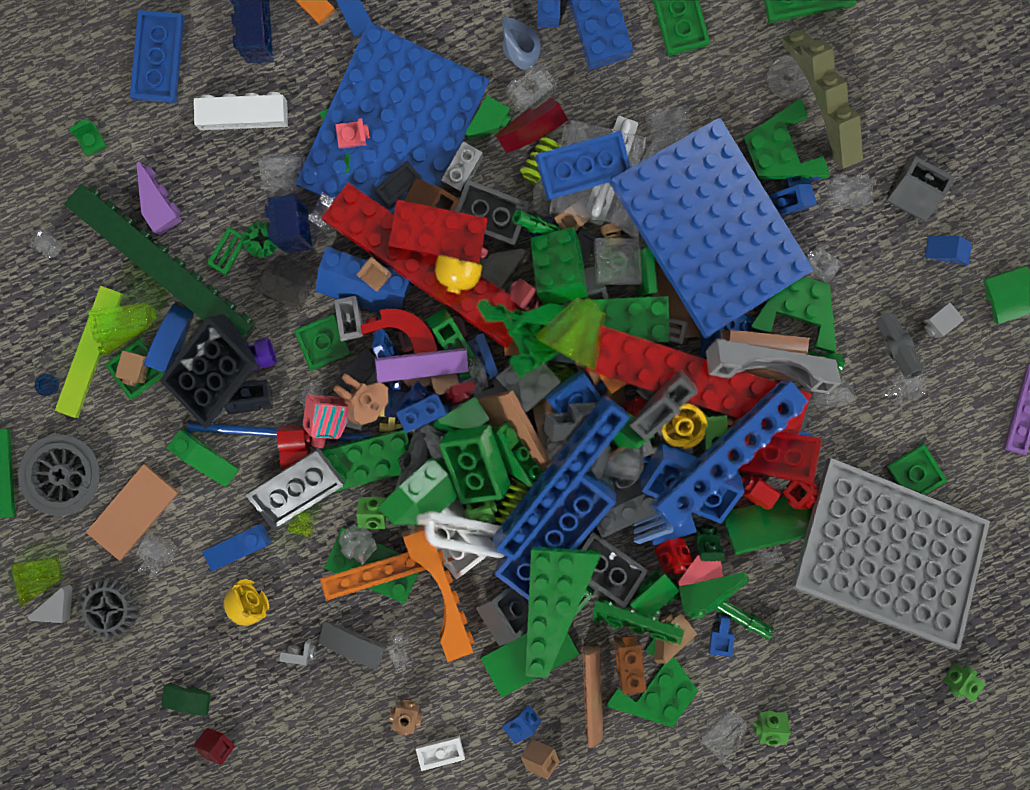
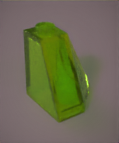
M576 298L537 334L536 339L594 370L601 341L600 325L603 326L605 313L599 310V304L587 298L586 301Z
M150 303L88 311L94 340L97 343L101 342V347H98L100 356L112 354L153 327L154 320H157L156 309L151 307Z

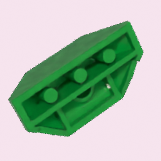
M442 451L427 461L378 507L392 525H424L417 523V516L428 512L441 513L458 497Z

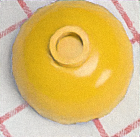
M438 256L435 272L439 282L448 286L447 291L460 294L461 289L469 290L477 284L481 276L482 265Z
M686 402L680 407L681 411L661 428L665 440L674 447L690 448L697 445L705 436L707 420L704 413L696 405Z
M239 580L226 592L223 605L226 615L238 625L249 626L265 618L267 615L266 611L269 610L268 598L262 590L260 595L252 585L255 583L252 580Z

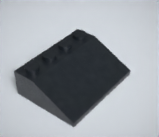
M225 314L210 316L205 320L160 379V382L204 428H208L258 364L240 330Z

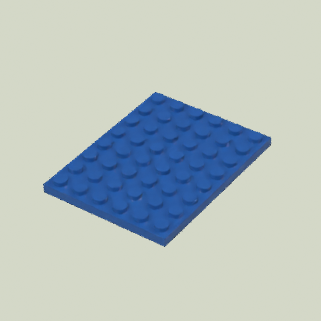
M368 21L295 184L333 202L347 183H350L394 214L397 201L388 208L374 192V189L406 161L421 175V180L442 188L441 179L463 142L465 132L472 122L490 79ZM362 118L363 125L368 124L370 138L365 139L366 145L339 149L336 124L358 122V119ZM346 153L350 154V169L348 173H345L347 166L343 161ZM408 191L398 200L403 201Z
M720 117L609 181V184L704 338L715 333L814 270Z

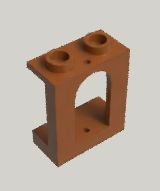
M636 635L613 637L618 682L623 694L646 692L641 645H637Z

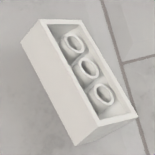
M457 498L440 513L466 519L465 508ZM412 525L413 528H416V527H418V526H421V525ZM435 527L438 538L495 548L493 541L489 537ZM436 547L437 550L442 549L446 561L443 564L456 579L486 557L484 555ZM452 557L455 560L448 561L447 559Z

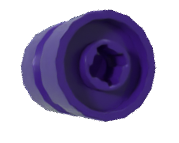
M268 337L256 340L254 345L247 343L258 364L254 371L259 370V366L267 368L277 364L273 345Z

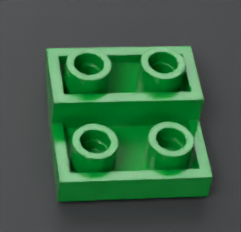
M1024 265L983 279L986 300L991 301L995 323L1001 324L1030 314V271L1028 266Z

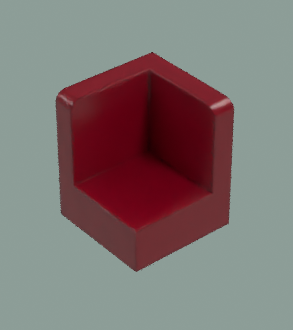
M206 728L193 747L204 759L222 765L235 748V745L224 733Z

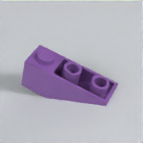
M138 162L136 165L141 214L153 232L162 235L182 221L179 217L181 211L174 202H169L167 199L169 193L162 184L158 185L154 178L157 175L149 165L146 167Z

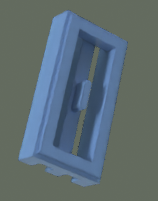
M657 513L634 523V526L637 527L634 529V534L637 535V537H634V542L641 544L672 533L673 527L667 525L660 528V526L666 525V523Z

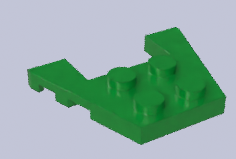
M798 99L744 137L743 141L758 179H787V177H800V179H809V177L829 178L830 172L824 157L800 163L787 126L807 120L808 115L801 99Z
M807 277L800 278L770 297L750 326V330L770 334L776 314L818 326L813 348L831 354L835 353L836 341L830 284Z
M481 299L477 304L486 322H504L508 329V334L519 347L521 355H514L509 360L519 378L524 377L555 358L561 352L552 339L510 332L509 329L522 314L527 312L518 309L512 312L507 310L505 305L501 304L492 306L485 299Z
M654 638L651 639L644 649L653 657L655 654ZM673 656L667 663H662L646 686V692H642L636 701L627 694H623L619 688H616L605 704L609 708L673 727L698 693V690Z

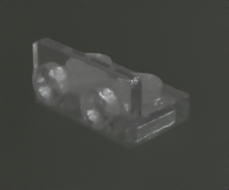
M847 175L834 176V178L827 182V209H872L873 186L877 184V179H870L869 175H859L856 178H848Z

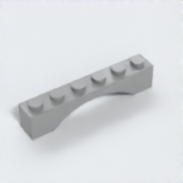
M717 339L706 351L709 375L731 378L736 373L747 369H769L791 377L809 391L829 394L841 384L836 360L823 356L817 357L805 353L771 349L765 346L760 347L746 343H736L725 339Z

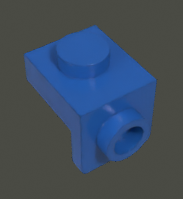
M527 705L518 715L507 720L502 725V728L514 744H517L533 735L541 724V720L537 713Z

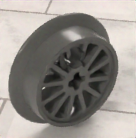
M57 434L46 436L28 448L20 462L18 479L25 499L35 509L48 515L64 516L79 511L91 501L99 485L100 470L94 453L84 442L72 436ZM57 449L63 450L62 461L59 457ZM72 451L74 456L69 461V452ZM49 454H51L55 464L46 459ZM80 458L82 464L74 467L75 463ZM42 463L48 466L50 470L41 471ZM40 475H48L49 480L41 483ZM77 475H79L82 479V482L79 486L75 485V478ZM51 483L54 484L48 493L44 490V486ZM60 487L58 500L53 498V496ZM67 489L71 495V498L68 499V501H66Z

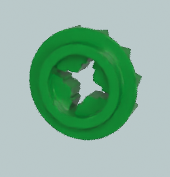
M256 222L249 225L244 231L243 244L246 250L253 256L267 257L276 251L279 244V236L276 229L270 224ZM259 230H261L263 237H271V239L264 241L263 249L259 242L251 241L254 238H258Z

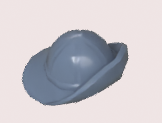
M502 17L504 34L502 46L505 56L519 68L530 69L537 63L540 57L541 44L537 33L520 21L509 17Z

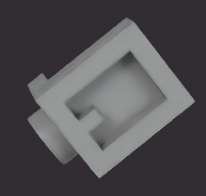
M308 639L305 642L304 651H301V647L288 646V649H284L280 653L279 661L307 665L310 659H314L316 646L312 645L313 639Z

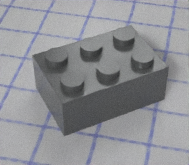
M467 179L455 212L487 218L484 238L515 249L523 226L514 224L512 217L516 210H521L528 214L530 203Z

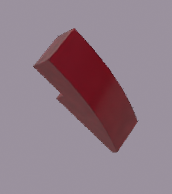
M550 97L534 111L528 108L499 131L495 137L503 150L508 153L546 136L568 121V118L560 104Z

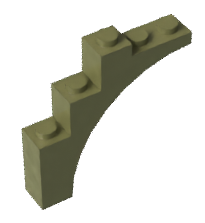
M802 29L791 32L790 35L782 38V44L801 68L816 97L827 129L833 160L842 169L863 161L860 115L848 105L847 82L835 72L833 47L823 39L815 41Z

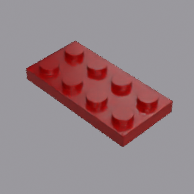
M397 200L389 246L479 264L487 218Z
M776 432L765 447L759 448L754 453L752 460L745 464L743 463L737 469L746 473L814 484L822 439L786 432ZM749 434L744 438L745 444L750 440ZM732 449L728 452L729 460L733 457Z

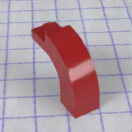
M379 310L381 320L378 317L366 319V324L360 325L364 335L372 334L379 329H399L404 331L412 342L415 354L439 351L435 336L426 323L404 310Z

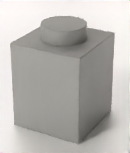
M946 303L938 307L923 319L922 322L925 324L924 330L927 334L939 338L944 337L964 319L951 303Z

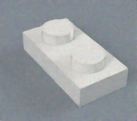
M460 735L416 747L421 771L465 760Z

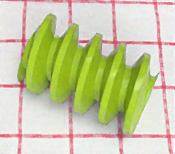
M546 137L540 139L541 145L535 146L536 152H531L530 158L532 160L527 159L525 161L527 167H521L520 169L523 178L539 189L542 188L538 182L541 180L535 155L562 147L556 141Z
M513 478L512 480L516 485L509 487L513 492L505 494L509 501H501L505 510L498 509V513L502 517L496 518V521L501 524L504 523L531 489L525 483Z

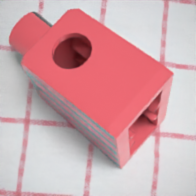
M306 395L303 428L312 437V446L323 448L326 438L338 439L341 437L349 421L347 404L344 402V398Z

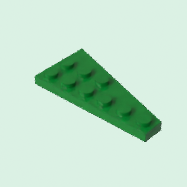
M532 547L525 676L548 678L600 558L601 551Z

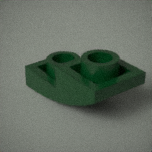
M712 525L695 527L697 531L695 532V539L700 560L724 561V551L720 545L721 535L717 527Z
M167 683L163 687L161 706L182 713L206 716L209 712L211 693L196 687L185 689L178 685Z

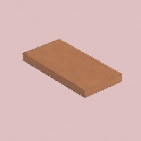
M511 390L481 397L478 402L489 417V423L492 428L508 421L543 473L550 465L551 460L514 391Z
M143 464L86 533L121 561L179 492L147 464Z

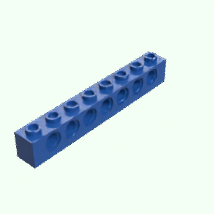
M781 380L649 505L667 525L673 528L683 525L688 519L687 516L692 511L700 509L705 503L704 500L709 495L717 493L721 488V484L726 479L735 476L738 472L737 469L743 463L745 464L752 460L754 453L759 448L765 447L776 432L782 431L792 417L799 415L803 411V406L808 403L807 399L792 381ZM779 403L782 404V411L780 413L777 410ZM765 418L766 426L762 429L761 421ZM749 434L750 440L745 444L744 438ZM732 449L733 457L729 460L728 452ZM716 465L717 472L712 476L711 468ZM699 480L700 488L695 492L694 484ZM682 496L684 502L681 507H678L677 500Z
M605 395L493 535L492 538L497 551L513 561L517 559L629 419V416L621 406Z

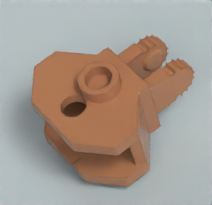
M344 374L342 379L353 388L352 391L348 393L337 385L333 390L345 399L348 419L354 424L360 425L375 421L388 403V388L381 382L358 383L350 376Z

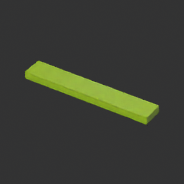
M103 286L99 287L55 411L74 418L79 417L120 305L122 293Z

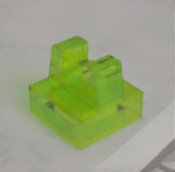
M307 512L299 513L298 520L291 521L287 531L307 537L313 535L315 526L309 525L311 514Z

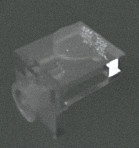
M322 193L308 218V222L327 232L330 225L324 222L321 217L335 198Z

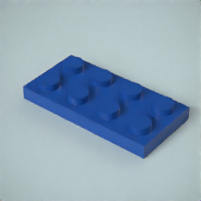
M138 10L130 98L132 100L177 104L185 18L183 14Z
M622 131L535 155L547 200L609 183L612 178L631 168Z

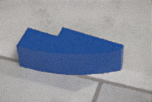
M175 304L172 305L153 340L144 363L145 366L166 373L175 361L177 353H180L194 312Z

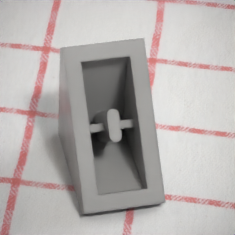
M351 296L334 300L340 340L345 341L362 337L364 334H362L360 325H363L364 322L357 297Z
M71 585L60 588L27 618L30 621L63 623L70 620L73 589Z

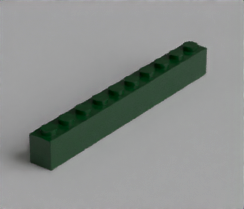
M80 184L64 203L66 207L203 321L210 316L225 314L240 330L245 341L257 328L252 324L254 320L244 312L241 315L235 310L237 305L228 298L224 301L219 297V290L211 284L207 287L201 282L203 280L201 275L194 270L189 272L184 268L186 263L177 256L172 258L168 254L170 250L160 242L154 243L151 240L153 236L144 228L140 230L134 226L136 221L127 214L122 216L118 213L119 207L110 200L105 202L100 198L102 193L92 185L88 188Z

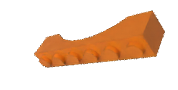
M425 525L402 532L410 558L430 572L442 591L444 616L439 639L447 662L473 653L471 645L475 643L471 631H465L464 625L467 624L463 611H458L456 604L460 603L456 590L451 591L449 585L453 583L449 570L444 571L442 563L446 562L442 549L437 550L435 546L428 542L425 534Z

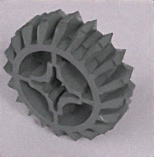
M110 577L105 578L104 581L99 579L96 580L95 584H89L88 590H84L81 593L84 598H80L77 601L83 605L76 610L83 614L78 620H85L86 622L82 628L90 627L89 634L97 632V638L105 635L106 639L112 638L113 635L119 637L122 635V632H128L129 626L132 627L136 623L134 618L140 615L134 611L141 606L134 604V601L139 599V596H131L135 589L126 590L127 582L120 585V579L117 578L112 581ZM103 591L100 604L93 605L96 596ZM115 594L121 599L122 603L116 600ZM108 605V607L110 606L111 609L114 610L108 612L109 610H106V608L102 607ZM124 611L120 622L114 625L116 614ZM95 614L100 616L101 621L98 620Z

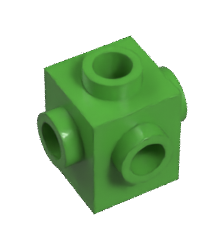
M359 497L356 514L358 529H385L386 520L388 519L380 512L378 507L386 500V497Z
M494 500L466 503L467 508L464 509L466 519L488 524L496 522L494 513L498 512Z
M954 663L943 679V682L950 686L949 692L960 699L964 696L972 702L976 700L986 683L976 677L978 672L966 664L964 667H961Z
M771 710L760 712L758 720L754 721V733L758 735L759 744H767L769 746L787 744L791 734L787 713Z

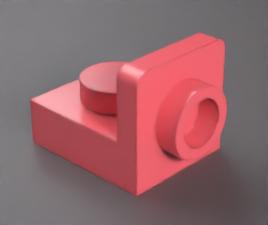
M362 118L358 119V122L336 124L339 149L365 146V139L370 138L368 124L363 125Z

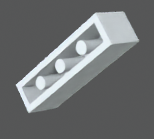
M269 92L267 95L262 96L256 93H247L245 96L224 94L223 97L202 95L201 98H194V123L200 130L288 127L287 100L278 92Z

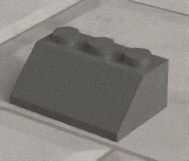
M642 468L634 471L637 479L630 487L618 488L614 481L605 484L616 493V503L596 525L601 538L656 514L655 510L649 505L655 497L641 491L640 475L643 472Z
M592 532L578 549L601 551L588 586L595 590L594 594L601 599L613 603L614 607L623 609L629 603L648 570Z

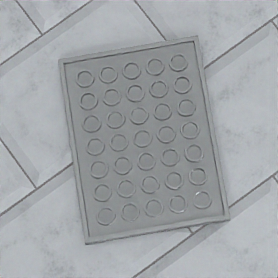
M833 458L827 459L816 496L817 501L814 503L791 588L952 650L960 651L990 521Z

